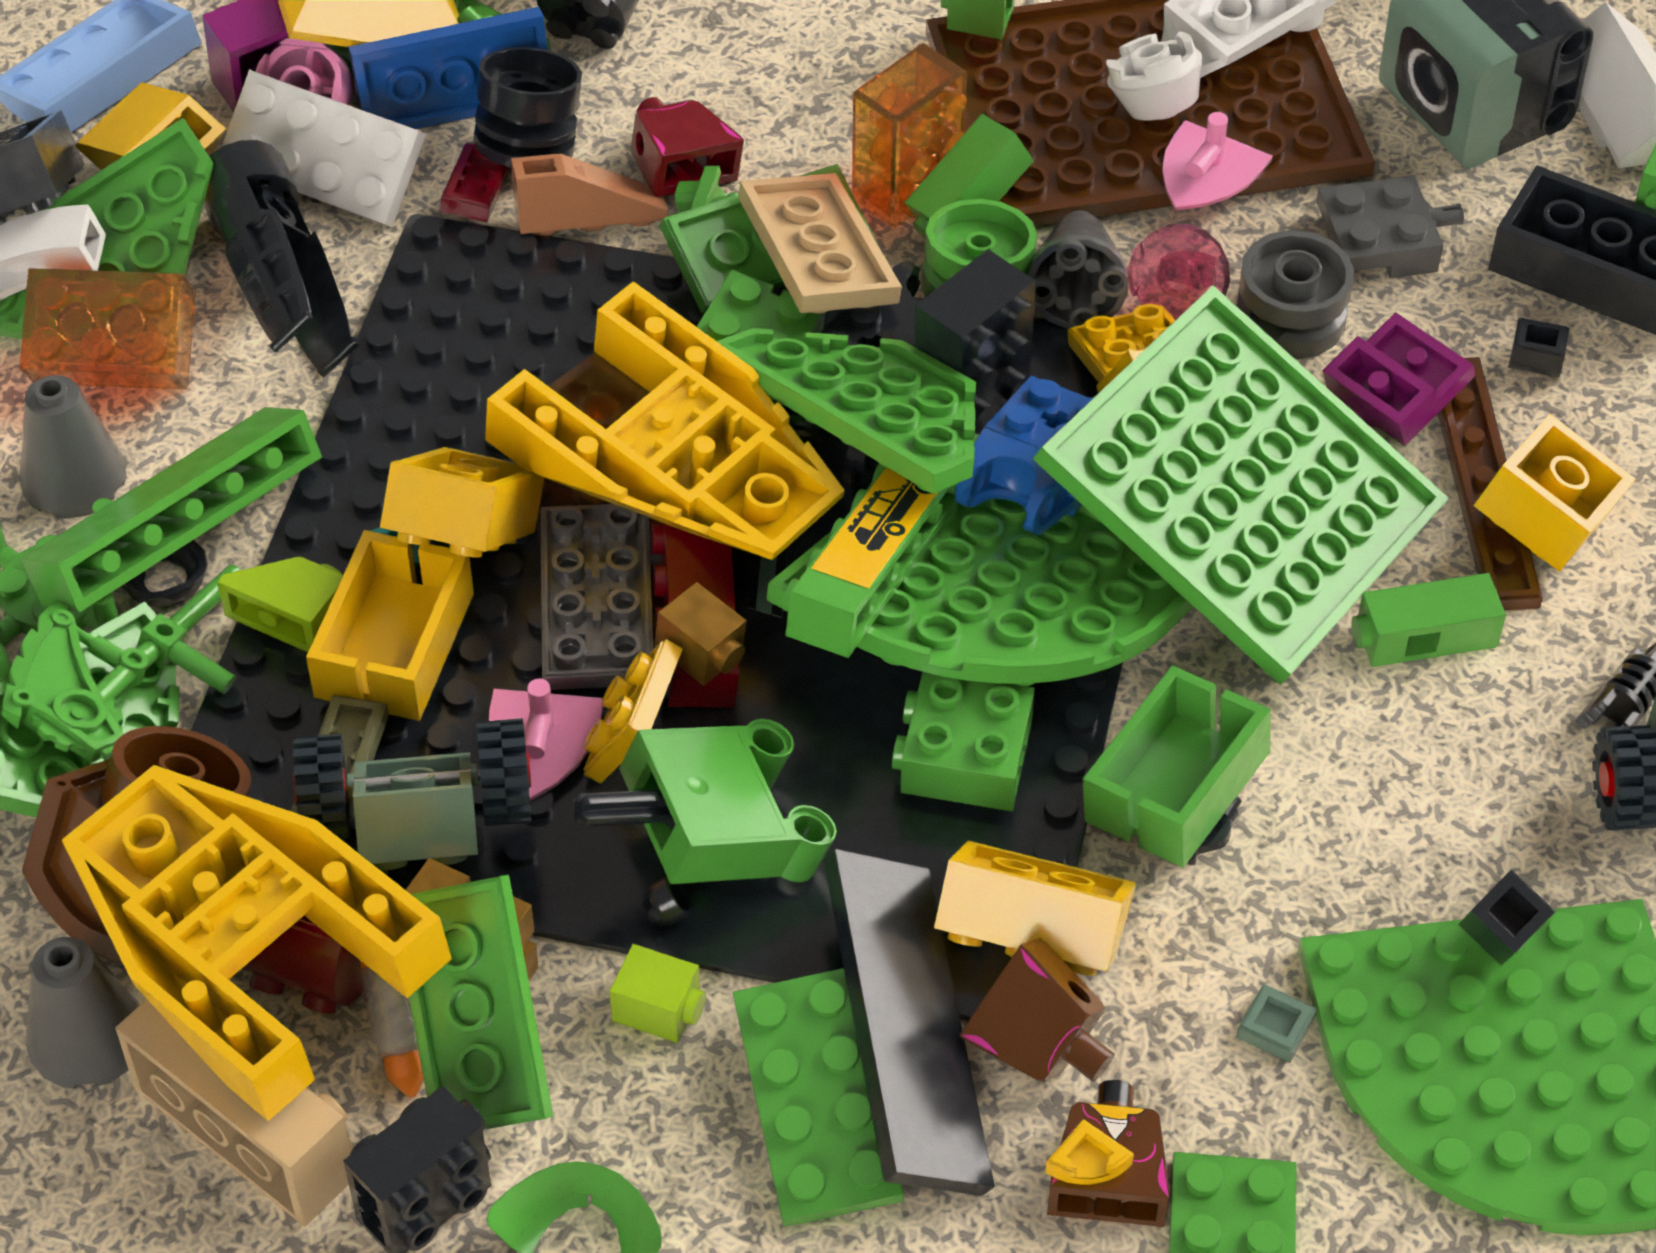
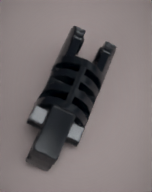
M1656 643L1651 645L1645 653L1638 647H1635L1577 717L1576 722L1583 728H1586L1596 723L1604 715L1616 722L1613 727L1636 726L1652 706L1656 697Z

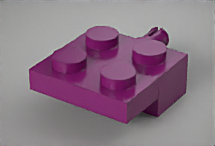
M1396 312L1367 341L1357 336L1322 370L1326 386L1365 423L1371 427L1381 429L1403 446H1406L1475 377L1472 363Z

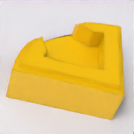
M1083 1119L1046 1161L1045 1173L1067 1183L1079 1185L1099 1184L1114 1179L1125 1172L1133 1163L1134 1153Z

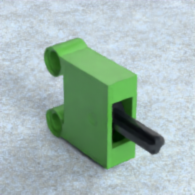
M762 718L753 720L746 726L638 730L619 767L629 791L582 793L576 796L574 800V819L579 825L591 827L644 824L670 884L782 877L792 882L808 881L814 876L833 843L837 832L835 823L830 816L813 806L801 805L794 807L786 819L783 818L770 789L773 787L792 753L794 741L789 731L780 723Z

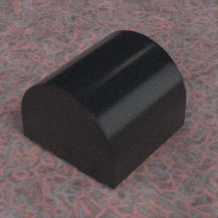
M1518 318L1508 368L1559 378L1565 358L1570 328Z

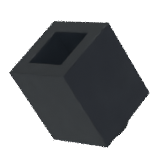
M1511 869L1458 925L1502 966L1556 911Z

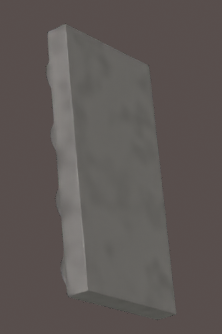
M615 504L541 507L542 679L550 684V690L608 687L616 676L625 678L630 664L640 651L648 655L653 650L649 517Z

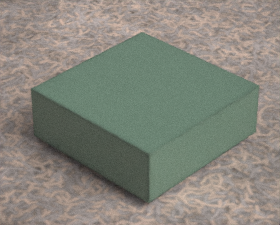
M1263 984L1237 1029L1236 1038L1290 1063L1315 1019L1317 1008Z

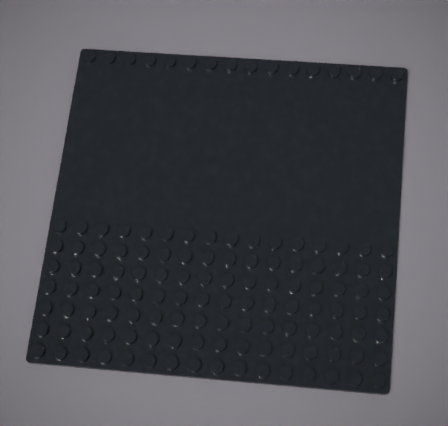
M421 214L410 216L407 219L357 337L360 345L350 353L315 436L322 458L300 471L261 565L301 556L320 565H331L344 575L363 531H372L380 528L391 462L443 447L514 462L485 440L487 399L524 369L607 429L650 392L594 352L597 310L630 283L635 282L697 327L705 312L701 313L675 258L552 236H537L532 233L520 234V231ZM784 286L775 289L773 294L780 296L783 289L787 291L788 289ZM914 297L915 299H917V300H919V301L923 300L922 298H916V297ZM843 309L826 312L823 329ZM1034 317L1030 376L1051 380L1060 387L1089 398H1094L1099 393L1096 387L1098 381L1069 346L1068 329L1050 323L1046 319ZM785 407V411L788 413V415L796 413L790 408ZM544 478L535 533L517 539L515 544L501 545L497 551L488 550L483 552L482 557H469L474 595L420 721L389 714L374 760L470 752L471 763H477V769L480 768L476 722L489 721V709L493 690L528 691V684L532 680L542 679L541 507L612 503ZM839 503L833 505L789 545L787 567L830 533L838 518L845 519L850 511ZM649 518L654 649L656 607H663V597H653L654 564H661V555L651 554L652 522L659 521ZM430 540V544L450 547L448 543ZM732 547L735 611L747 620L743 642L745 652L739 662V681L735 707H668L666 690L652 729L746 726L753 720L761 718L780 723L789 731L794 741L793 751L773 787L770 789L783 818L786 819L794 807L801 805L816 807L829 815L835 823L837 832L825 857L834 849L928 868L937 910L948 861L967 841L1078 868L1088 824L1084 818L1083 778L1104 751L1123 662L1085 676L1034 683L1028 686L1035 688L1033 719L1013 812L901 793V770L892 769L894 746L898 735L907 736L910 724L903 723L906 696L908 690L918 691L922 671L902 665H891L882 658L858 647L847 658L785 636L788 612L783 610L781 618L745 607L750 553ZM418 565L415 569L416 584L423 585L420 565ZM236 622L218 664L236 675V679L232 687L225 694L209 685L191 731L201 733L221 742L244 761L251 774V786L248 796L291 811L295 800L294 737L317 736L319 734L330 701L314 698L306 658L308 652ZM608 687L551 690V694L603 698ZM603 706V712H602L601 720H604L605 715H606L607 710H608V709H607L606 707H604V706ZM588 752L578 768L558 786L530 801L531 823L485 826L481 780H478V786H473L478 855H467L464 861L446 866L470 876V882L509 875L513 896L532 905L534 932L532 935L625 954H628L632 944H636L697 964L702 969L773 983L844 968L824 860L820 863L814 876L804 882H792L782 877L680 883L691 902L692 915L674 925L657 926L647 918L648 910L643 908L642 898L645 890L654 882L666 876V873L645 825L627 824L587 827L577 824L574 819V800L579 794L629 791L619 769L620 765L600 784L584 775L585 770L583 769L590 754ZM354 815L350 826V838L346 839L345 843L358 853ZM428 859L410 860L407 865L401 868L388 870L387 876L406 890ZM942 930L959 1016L961 1020L969 1021L1012 957L1005 953L1006 946L983 941L982 946L979 947L966 946L949 940V932Z

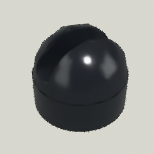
M667 875L654 882L645 890L642 906L648 910L646 916L655 925H674L692 915V905L681 884H670Z

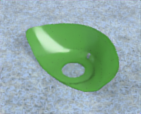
M587 1162L558 1163L531 1174L505 1192L489 1209L486 1218L488 1226L512 1249L519 1253H533L541 1236L551 1223L569 1209L588 1207L587 1197L591 1195V1203L606 1211L617 1227L621 1253H658L662 1247L660 1226L652 1209L640 1192L621 1174L602 1165Z

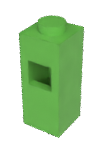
M983 114L978 117L904 202L916 218V221L913 223L914 228L924 238L929 218L945 205L969 199L1000 201L1034 162L1016 133Z
M1490 573L1363 592L1359 613L1352 617L1351 627L1355 645L1357 648H1365L1371 666L1376 667L1496 648L1499 645L1506 613Z

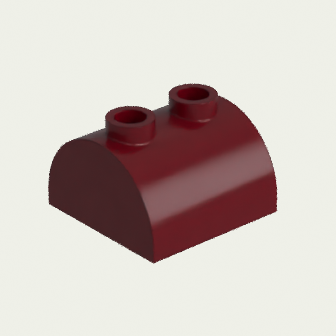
M306 916L301 917L241 969L252 973L249 986L253 989L278 995L284 993L285 986H289L304 992L301 1002L304 1007L329 1014L335 1013L338 1005L348 1006L355 1002L365 991L375 974L369 967L361 968L358 958Z

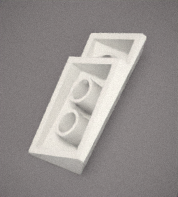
M1605 2L1582 20L1593 31V42L1578 106L1598 147H1608L1618 169L1645 165L1656 144V54L1643 32Z

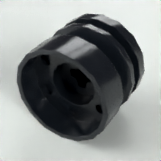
M532 47L503 48L490 52L482 58L477 88V99L480 104L477 105L476 124L473 136V144L477 151L490 161L507 167H511V158L563 154L573 157L578 119L574 113L578 111L582 71L578 65L562 54Z

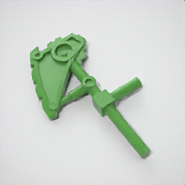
M228 565L169 619L162 614L157 615L142 629L136 648H128L124 651L100 635L95 638L76 626L75 617L69 611L70 606L55 599L39 616L36 631L31 628L22 641L20 647L21 656L16 655L10 668V684L7 683L1 715L17 730L20 721L26 720L38 727L37 734L44 741H53L55 748L65 752L72 750L92 763L101 758L104 761L109 759L115 742L124 734L122 732L123 727L120 726L124 720L121 710L115 708L117 702L114 699L127 687L140 685L146 669L152 664L162 669L172 661L222 694L227 693L232 687L236 675L188 646L183 641L186 633L221 602L217 581L223 574L241 569L235 565ZM80 642L89 647L88 652L114 668L97 684L91 676Z

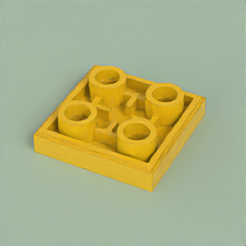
M1144 304L1136 307L1131 313L1115 317L1095 316L1088 319L1083 325L1071 327L1068 329V343L1099 383L1128 350H1145L1175 319L1162 305Z
M665 639L648 655L640 651L630 664L624 679L616 676L612 680L601 701V705L608 709L604 720L599 719L594 724L583 746V749L590 752L583 769L585 770L584 775L601 784L622 763L638 730L652 729L683 648Z

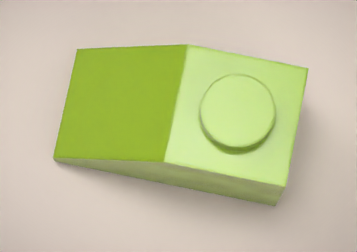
M299 556L223 574L217 581L226 617L309 652L343 574L331 565H320Z

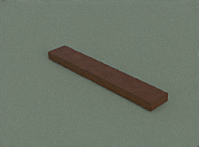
M1480 357L1464 358L1473 364L1475 377L1438 413V418L1477 574L1490 573L1504 611L1539 609L1543 596L1530 549L1503 528L1494 524L1490 518L1474 507L1476 501L1507 459Z

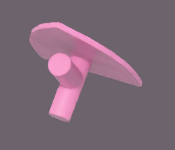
M1211 113L1208 116L1207 129L1185 120L1173 135L1165 150L1162 168L1165 191L1176 211L1205 207L1224 201L1248 188L1262 174L1273 156L1226 137L1228 117L1224 113Z
M544 679L532 680L528 684V691L493 690L489 709V721L523 718L526 753H529L532 787L529 788L530 801L558 786L581 764L589 752L583 749L585 740L594 724L602 717V698L551 694L550 684Z

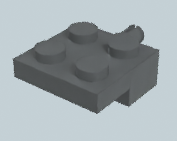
M1415 175L1321 187L1318 189L1316 202L1330 239L1347 253L1354 271L1385 267L1389 278L1438 272L1443 243L1436 227L1462 225L1464 222V211L1460 203L1435 208L1430 206L1422 195Z

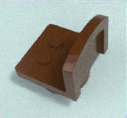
M169 726L137 728L128 731L117 739L110 759L47 779L22 873L36 898L52 919L70 937L83 940L97 955L111 962L123 964L63 845L62 839L153 765L250 797L248 792L251 786V774L244 761L226 745L201 733Z

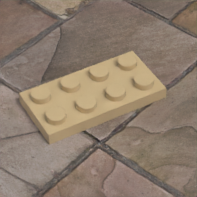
M836 173L740 181L738 199L800 313L811 312L821 314L830 310L899 304L902 286Z

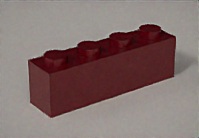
M652 522L651 554L661 555V564H654L653 597H663V607H656L655 636L658 612L696 582L735 611L732 547L662 522ZM739 663L729 673L723 674L720 672L704 686L676 665L667 688L668 707L734 708L739 681Z

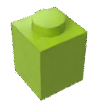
M632 944L609 991L613 1022L676 1043L679 1042L687 1024L693 1026L697 1024L706 1001V992L700 990L699 965L636 944Z

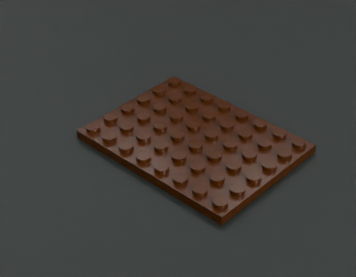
M1060 0L1014 7L1002 40L947 29V16L926 19V36L960 138L978 117L983 114L1015 132L1034 160L999 201L1019 209L1033 222L1034 227L1059 223L1066 215L1074 211H1086L1095 217H1103L1173 206L1165 191L1162 174L1165 150L1173 135L1185 120L1207 129L1208 116L1213 112H1221L1228 117L1226 137L1273 156L1262 174L1248 188L1232 197L1373 176L1374 158L1317 28L1305 32L1290 30L1242 58L1201 77L1199 97L1192 106L1167 119L1145 121L1131 117L1108 86L1107 78L1110 74L1106 62L1107 60H1118L1121 57L1119 47L1137 38L1156 33L1158 42H1161L1164 29V3L1169 0Z

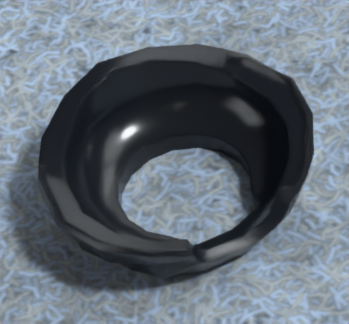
M192 540L161 560H170L172 564L181 567L186 572V582L175 587L157 592L149 591L144 583L146 571L121 587L132 599L140 604L146 602L149 607H169L182 603L191 598L203 583L208 567L206 552L195 540Z

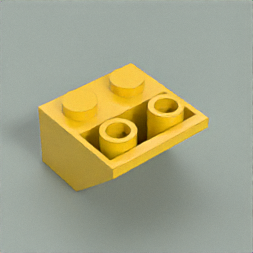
M141 82L76 143L75 147L102 170L182 118L185 119L208 155L214 152L226 128L190 95Z

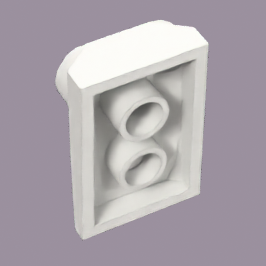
M1169 0L1164 3V29L1161 42L1176 40L1175 36L1178 32H1185L1191 35L1195 49L1199 50L1202 54L1201 78L1242 58L1290 30L1305 32L1317 28L1323 22L1325 9L1335 4L1336 0Z

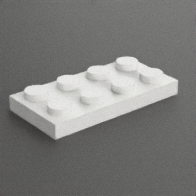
M249 70L222 146L239 140H259L271 144L282 154L298 193L392 227L426 134Z

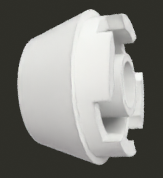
M1178 32L1175 36L1176 40L1158 42L1156 33L1146 35L1119 47L1121 57L1118 60H1107L1106 63L1110 74L1107 78V84L1134 119L1145 121L1167 119L1184 111L1197 101L1199 97L1202 54L1199 50L1195 49L1193 39L1188 33Z

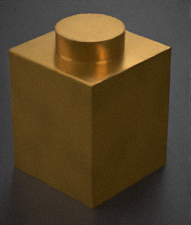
M696 582L658 612L654 647L667 639L683 648L677 666L704 686L720 672L726 674L732 671L741 661L745 652L743 642L747 620Z

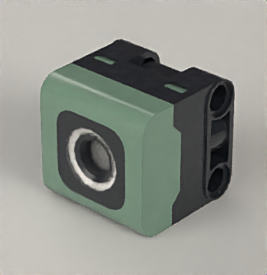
M1391 0L1380 63L1379 81L1465 169H1470L1542 136L1552 135L1561 131L1570 124L1575 117L1579 105L1593 42V31L1569 7L1559 1L1549 4L1546 0Z

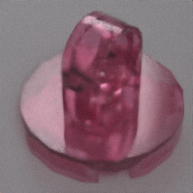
M1168 224L1148 234L1133 250L1127 268L1129 289L1132 296L1137 295L1141 305L1156 304L1164 306L1175 320L1212 285L1224 296H1226L1230 285L1229 261L1221 244L1206 230L1190 224Z

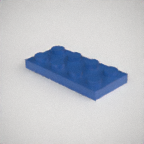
M535 7L349 46L359 109L413 129L475 117L477 105L480 104L477 99V88L482 58L490 52L508 47H532L548 50L544 16L540 8Z

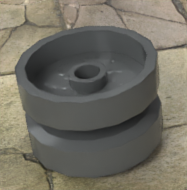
M1295 230L1271 233L1254 242L1243 256L1236 306L1294 359L1318 356L1334 347L1345 331L1348 304L1353 286L1354 267L1344 250L1332 240L1318 234Z

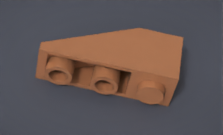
M563 154L511 158L514 207L520 234L532 233L537 236H549L556 233L557 230L576 228L584 231H598L607 225L626 223L633 226H648L656 220H663V218L669 216L664 196L656 197L646 183Z

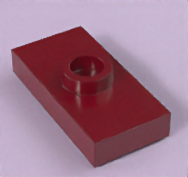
M465 143L441 196L439 211L488 223L511 167L490 161L477 151L474 144Z

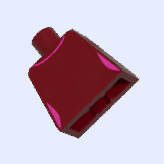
M649 97L642 101L637 108L631 153L652 193L656 197L674 194L679 181H700L705 166L720 167L721 174L718 184L738 181L744 139L698 101L689 100L664 105L659 98Z

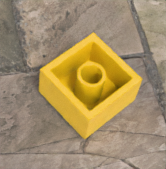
M1549 414L1503 464L1476 501L1474 507L1490 518L1494 524L1503 528L1533 551L1537 557L1546 561L1560 572L1606 519L1636 479Z

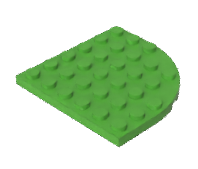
M996 498L986 500L974 507H966L961 504L956 505L856 647L882 658L891 665H902L942 677L974 682L1030 686L1034 683L1085 676L1125 662L1154 645L1194 606L1083 505L1074 516L1066 514L1044 533L1037 535L1023 529L1022 525L1026 517V510L1022 505L1008 499ZM830 533L768 583L766 599L768 602L782 608L783 597L790 581L793 578L800 579L812 552L815 548L823 549L829 540Z
M1643 899L1554 909L1556 912L1502 966L1458 925L1462 919L1300 938L1298 951L1312 1005L1317 1008L1315 1017L1332 1075L1352 1112L1359 1114L1363 1122L1377 1136L1376 1143L1404 1170L1432 1190L1465 1208L1499 1221L1506 1217L1528 1224L1539 1225L1540 1231L1558 1234L1602 1235L1656 1229V938Z

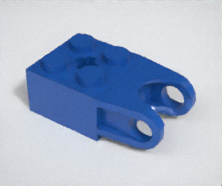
M1030 376L985 425L974 444L973 477L957 484L955 502L966 507L978 506L986 500L996 498L1017 502L1026 510V517L1022 525L1023 529L1037 535L1044 533L1066 514L1074 516L1082 504L1039 466L1033 458L1041 447L1093 398L1060 387L1051 380Z

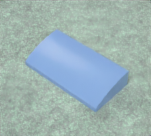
M113 0L0 75V102L25 122L62 110L72 133L129 94L141 82H147L201 45L202 42L190 11L164 0Z

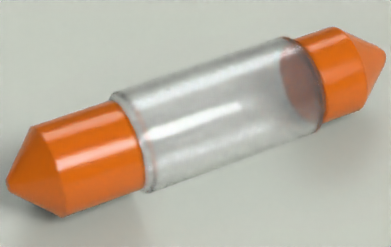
M360 961L361 969L359 975L377 1053L382 1058L386 1078L409 1098L415 1097L424 1078L409 997L403 996Z

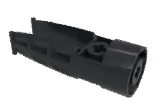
M239 140L222 146L209 155L214 166L203 206L213 229L226 242L225 255L232 272L259 324L272 342L270 348L274 352H278L295 336L308 359L318 369V373L325 377L360 345V342L356 337L351 336L345 307L320 240L315 231L310 234L298 208L300 198L297 187L282 154L271 144L259 140Z

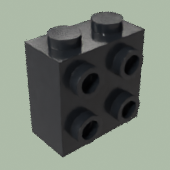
M441 1086L427 1098L421 1097L411 1102L402 1111L398 1120L378 1135L372 1134L363 1138L355 1145L350 1155L343 1160L356 1220L387 1253H406L409 1249L417 1251L425 1247L435 1237L440 1225L457 1212L467 1213L474 1209L484 1199L488 1188L491 1187L488 1167L491 1154L485 1145L483 1135L486 1123L480 1112L470 1101L463 1099L458 1102L444 1086Z

